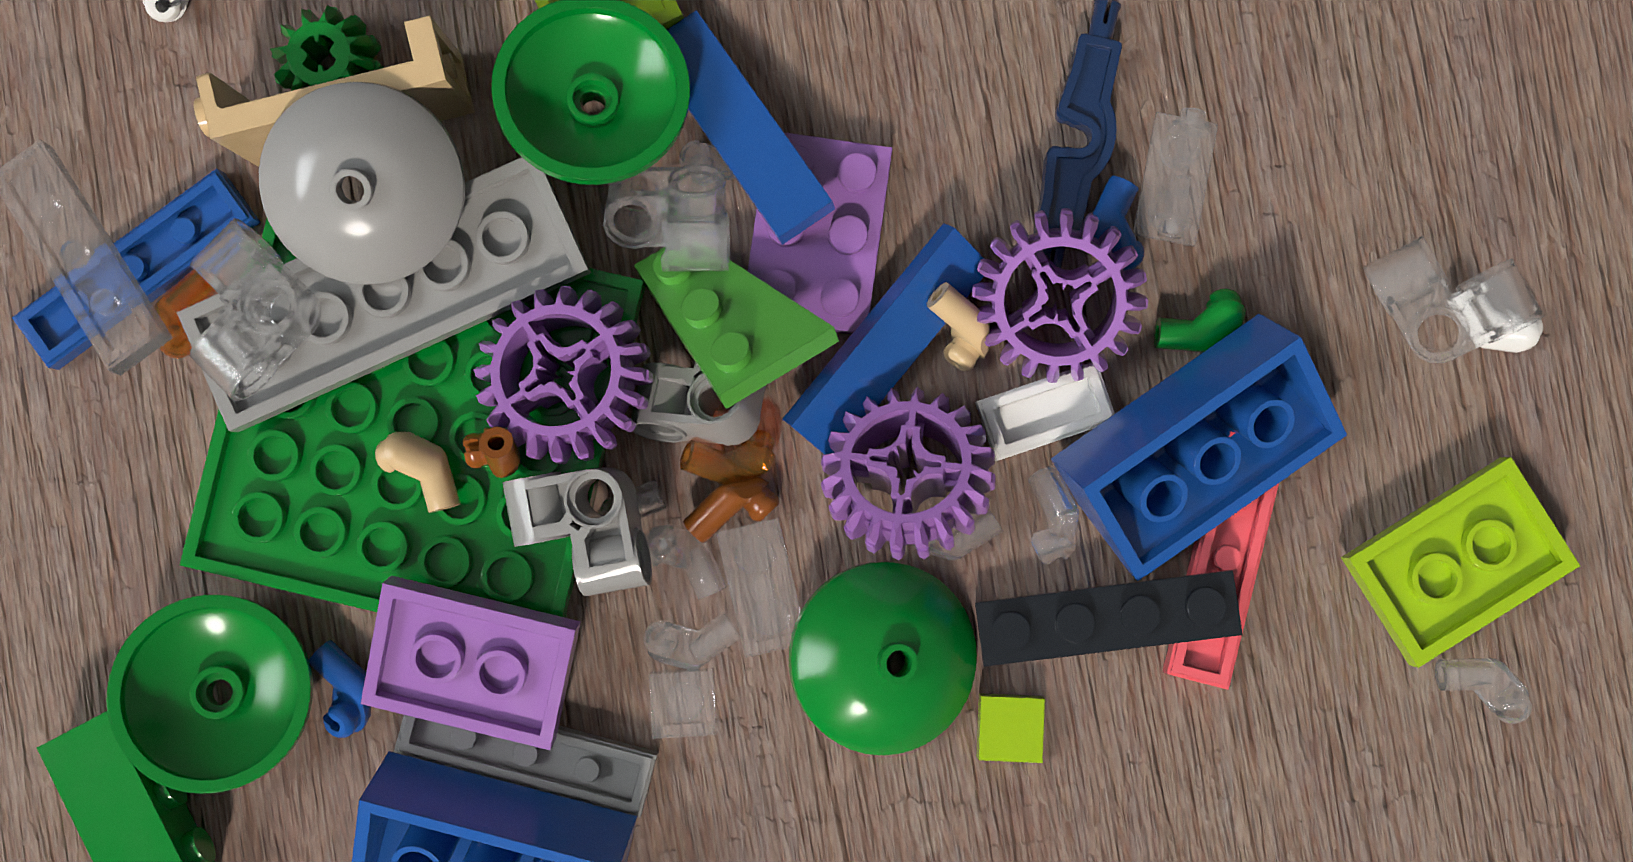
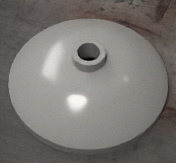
M345 82L325 86L306 94L294 102L278 118L268 134L261 153L259 165L260 197L268 221L275 234L284 246L305 265L339 281L354 284H381L392 282L417 272L438 256L454 235L463 212L465 201L464 170L459 152L451 135L441 121L422 103L402 91L385 85L369 82ZM347 176L355 177L363 184L364 195L360 201L350 200L344 195L342 183Z

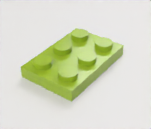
M1511 457L1496 459L1341 557L1408 665L1417 668L1580 567L1577 559Z

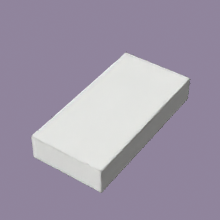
M1092 362L1083 365V380L1074 381L1071 376V370L1059 373V379L1056 383H1049L1047 378L975 402L990 448L994 451L995 461L1094 429L1115 414L1101 372L1094 367Z

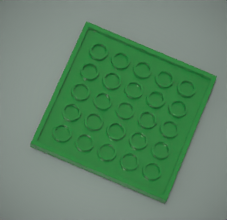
M268 218L265 222L252 278L297 258L275 234ZM590 268V274L564 285L570 286L576 291L578 300L587 290H592L601 296L602 307L614 301L624 310L620 322L633 320L637 324L646 287L644 280ZM561 287L548 292L554 302ZM534 299L524 303L531 310L534 309ZM511 309L243 431H228L218 409L179 566L373 612L378 611L382 583L392 575L566 618L575 581L571 536L514 547L502 482L554 472L565 474L586 469L602 468L606 448L600 445L596 439H593L594 457L592 460L584 461L579 459L572 448L568 462L566 464H558L552 461L549 450L541 460L528 457L526 455L525 443L518 447L520 452L518 469L514 474L504 478L493 475L489 465L476 469L467 465L464 456L466 449L463 446V439L470 433L480 434L484 433V428H491L486 419L496 407L482 405L476 397L481 390L491 385V382L477 378L473 370L481 365H490L492 361L491 356L480 350L479 343L483 341H491L494 344L498 343L502 334L494 329L492 320L500 318L512 324L516 317ZM579 326L563 327L549 332L552 339L561 344L562 347H570L581 340L588 344L600 335L593 329ZM530 350L523 361L519 383L532 370L533 356ZM553 356L560 366L555 374L561 377L554 379V382L574 393L569 385L573 375L568 372L575 371V369ZM610 358L606 360L608 367L597 376L594 382V393L599 403L604 397L610 381ZM565 402L556 403L548 409L540 406L530 413L538 423L544 426H562L580 420L576 411L568 408ZM394 432H411L440 446L447 455L461 504L429 513L420 481L396 470L391 473L382 470L375 458L377 445ZM599 479L590 486L588 491V501L591 507H593Z

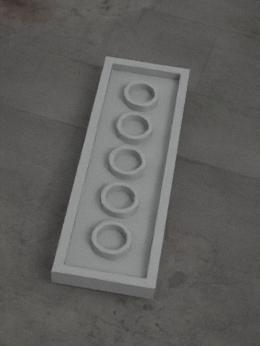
M521 157L465 182L463 212L454 235L438 256L409 276L381 284H354L327 277L296 258L177 312V315L228 431L240 432L512 309L511 301L520 300L526 303L534 299L535 290L544 289L546 292H551L590 274L591 270L548 175L536 169Z

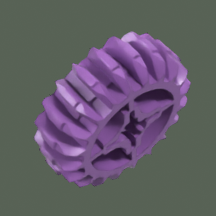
M1063 208L1059 215L1060 228L1049 229L1047 215L1045 211L1041 210L1034 214L1038 232L1028 235L1024 225L1019 220H1016L1010 224L1012 236L1017 241L1015 246H1010L1004 239L995 237L991 241L990 247L1002 259L1001 263L990 259H981L979 261L978 272L994 281L993 283L981 282L973 285L972 296L974 298L992 301L991 304L978 308L980 312L977 316V322L983 324L997 323L989 329V334L985 338V344L990 347L1007 340L1008 343L1000 354V361L1004 365H1009L1020 354L1024 355L1025 358L1022 364L1023 376L1031 378L1037 369L1038 363L1047 364V381L1049 383H1056L1059 379V366L1070 365L1072 378L1074 381H1080L1084 379V370L1081 362L1091 359L1094 367L1099 372H1103L1108 369L1106 357L1102 352L1103 349L1108 347L1120 356H1124L1128 352L1126 342L1117 333L1121 330L1129 334H1139L1142 324L1134 316L1126 314V311H1140L1148 307V299L1145 295L1137 292H1128V289L1141 286L1147 281V277L1143 269L1123 271V268L1131 264L1138 254L1132 245L1123 247L1114 253L1111 251L1121 236L1120 230L1115 226L1108 228L1097 239L1094 237L1099 221L1096 215L1089 213L1084 218L1080 230L1072 229V210ZM1058 246L1073 247L1091 254L1099 261L1089 267L1084 264L1073 270H1063L1055 266L1048 255L1044 254L1043 249ZM1025 260L1031 269L1037 287L1034 293L1022 302V308L1009 314L1005 301L1007 283L1014 270ZM1043 271L1046 272L1053 284L1062 283L1063 290L1067 284L1073 286L1074 289L1069 294L1072 314L1075 320L1071 318L1066 308L1057 309L1056 302L1052 308L1046 306L1045 303L1049 300L1047 280ZM1111 277L1113 296L1110 308L1100 325L1092 331L1082 311L1083 305L1089 296L1098 291L1097 285ZM1044 324H1056L1063 327L1071 339L1074 338L1075 341L1060 344L1047 343L1029 336L1022 330L1027 327L1033 330Z
M561 286L555 302L544 289L535 290L534 309L532 310L520 300L511 301L512 312L516 320L512 324L500 318L492 320L494 329L502 334L498 343L494 344L491 341L479 343L480 350L492 357L491 364L481 365L473 369L477 378L491 382L490 386L481 390L476 395L480 404L496 406L486 419L489 426L507 428L512 434L517 447L526 443V455L528 457L541 460L549 450L552 461L558 464H566L568 462L572 448L579 459L584 461L592 460L594 457L593 439H596L600 445L608 450L616 448V437L611 429L617 425L628 432L635 430L636 423L633 419L624 415L629 405L638 409H646L649 403L648 399L634 392L635 385H647L653 382V374L649 370L634 367V365L645 361L651 355L649 347L644 343H632L641 331L638 324L633 320L620 322L624 310L614 301L602 307L601 296L592 290H587L578 300L576 291L570 286ZM579 326L593 329L600 335L588 344L581 340L570 347H562L561 344L552 339L549 332L563 327ZM530 350L533 356V367L530 374L519 383L521 367ZM553 356L575 369V371L568 372L573 375L569 385L574 393L554 382V379L561 377L555 374L560 366ZM610 358V381L606 393L599 403L594 393V382L597 376L608 367L606 360ZM565 402L568 408L576 411L580 420L562 426H544L538 423L530 413L540 406L548 409L556 403Z
M918 386L911 394L910 401L901 402L898 392L891 388L887 394V405L879 407L876 401L866 397L863 403L866 416L861 418L853 413H845L843 422L850 433L831 432L828 441L834 453L823 455L821 460L824 473L830 476L823 479L821 487L826 498L834 499L829 505L832 518L837 521L846 520L844 530L847 537L854 540L866 534L865 544L867 550L873 554L880 550L886 541H889L892 557L898 561L903 558L906 545L915 544L919 557L926 559L930 555L929 541L938 539L940 545L950 551L955 546L952 529L955 528L961 533L971 535L975 530V521L971 514L986 515L988 512L989 499L983 493L993 491L996 486V476L988 470L995 464L994 451L990 447L982 446L986 442V431L981 424L969 426L971 422L970 412L966 409L965 405L949 413V399L943 392L930 405L925 404L924 392ZM923 436L937 440L945 445L955 455L959 463L946 462L945 456L927 451L923 445ZM898 437L892 445L882 449H875L883 442ZM913 453L918 473L913 470L914 478L906 480L905 493L903 494L898 473L903 476L902 469L910 467L911 455ZM857 482L871 483L873 490L888 493L893 503L892 513L882 510L866 500L857 489ZM931 497H946L934 507L917 512L919 505L924 500Z

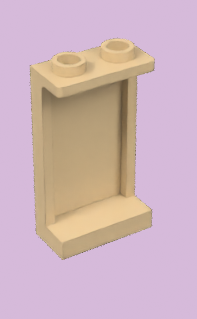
M431 16L404 22L413 61L254 101L249 100L212 73H206L196 76L200 97L194 99L196 119L203 133L213 141L258 167L264 143L278 118L294 102L306 94L325 86L345 82H369L385 85L413 97L427 107L440 121L475 113L461 53Z

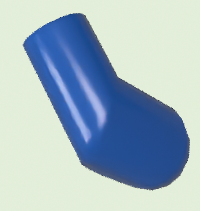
M1110 176L1092 213L1099 220L1094 237L1099 239L1111 226L1119 229L1121 232L1120 239L1111 251L1114 253L1123 247L1132 245L1138 256L1131 264L1123 268V271L1136 269L1143 261L1144 247L1141 242L1136 241V237L1125 217L1139 189L1135 184L1124 178Z
M329 640L310 657L309 662L310 666L333 686L331 707L328 713L323 716L324 726L334 737L347 738L354 732L361 731L371 716V706L361 704L366 671L336 643Z

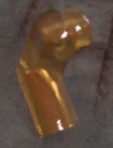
M200 265L191 270L162 296L154 306L156 344L170 358H185L193 352L177 312L210 298L221 288L215 277Z

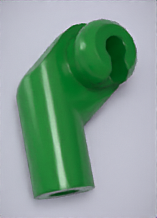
M1227 288L1212 292L1209 295L1210 300L1206 304V309L1194 320L1159 317L1154 331L1155 348L1205 352L1243 325L1246 309L1242 304L1240 295L1236 291Z

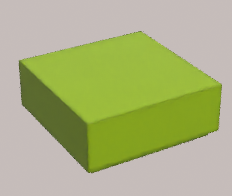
M979 693L976 754L978 760L1043 763L1045 698L1032 695Z

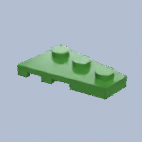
M689 233L634 265L641 280H644L652 297L726 409L839 342L834 326Z

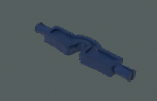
M1108 0L1094 1L1089 33L1081 34L1075 43L1069 73L1055 109V119L1057 122L1082 131L1088 141L1087 146L1084 148L1052 146L1046 152L1038 211H1045L1049 229L1060 228L1059 215L1061 209L1069 208L1073 214L1072 229L1080 230L1091 183L1105 168L1114 149L1117 129L1115 113L1110 99L1122 50V43L1113 40L1118 13L1121 9V4L1115 0H1112L1107 8L1104 23ZM1035 224L1033 228L1034 233L1038 232ZM1065 246L1043 249L1044 254L1048 255L1049 258L1052 253L1051 261L1056 267H1062Z

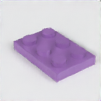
M784 133L832 199L835 210L782 245L756 209L748 272L834 326L836 333L852 335L870 312L892 147Z
M391 575L382 583L361 704L551 750L557 737L581 622Z

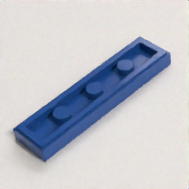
M697 10L667 29L679 46L688 69L690 81L688 111L782 245L834 211L835 206L832 199Z
M216 168L21 310L12 319L46 366L50 369L60 370L253 229L261 221L228 176Z
M943 223L782 420L824 455L834 453L828 441L831 432L850 433L843 422L845 413H853L861 418L866 416L863 406L866 397L876 401L877 405H879L890 389L895 386L945 325L946 322L927 307L928 299L941 284L947 282L967 298L972 292L973 285L982 280L984 276L977 270L979 261L984 259L981 254L956 228Z

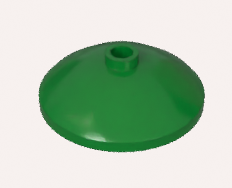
M558 0L528 15L508 35L500 48L494 64L491 91L495 113L502 132L511 146L525 161L545 174L563 181L585 185L614 183L636 176L657 163L670 150L679 137L686 121L690 100V81L685 59L676 41L666 28L647 12L620 0ZM590 101H598L605 106L602 112L595 115L584 112L582 107Z
M871 562L856 565L836 574L822 584L801 610L791 635L789 647V672L792 687L802 710L817 729L836 743L850 750L871 755H894L912 751L934 740L943 733L960 714L969 697L975 679L977 664L974 631L964 607L954 593L930 573L910 565L895 562ZM900 650L905 658L904 666L898 673L890 674L887 669V659L891 653Z
M194 596L179 600L156 611L145 619L126 639L115 658L109 675L106 699L107 714L112 733L121 751L145 776L163 786L182 792L198 794L224 792L242 787L266 775L294 748L304 731L311 711L313 678L308 656L298 636L274 612L258 603L235 596ZM220 680L229 682L233 689L231 699L225 704L217 702L213 696L214 686Z

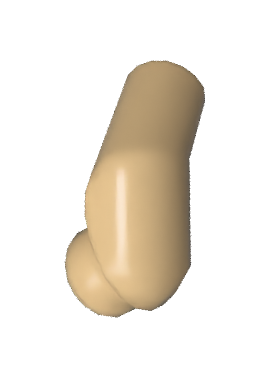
M945 282L932 293L928 299L927 307L951 327V337L953 340L944 349L945 359L961 371H970L976 365L978 358H985L989 347L985 344V338L989 334V323L977 322L980 310L954 287Z
M394 432L377 445L375 458L382 470L388 473L396 470L420 481L429 513L461 504L447 455L440 446L411 432Z

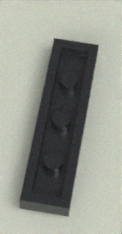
M1233 570L975 602L984 667L1243 635Z

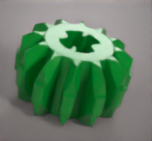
M329 5L326 6L320 20L310 9L305 10L301 8L302 26L296 30L291 25L280 24L281 33L289 40L288 45L270 48L272 57L280 64H283L273 74L276 83L284 89H291L290 91L384 68L377 60L372 59L382 50V46L374 35H365L367 25L356 15H350L344 19L342 12L338 8ZM331 55L336 61L327 70L321 63L323 59Z

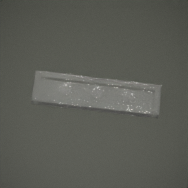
M39 139L0 167V196L107 370L121 376L173 338L54 148Z

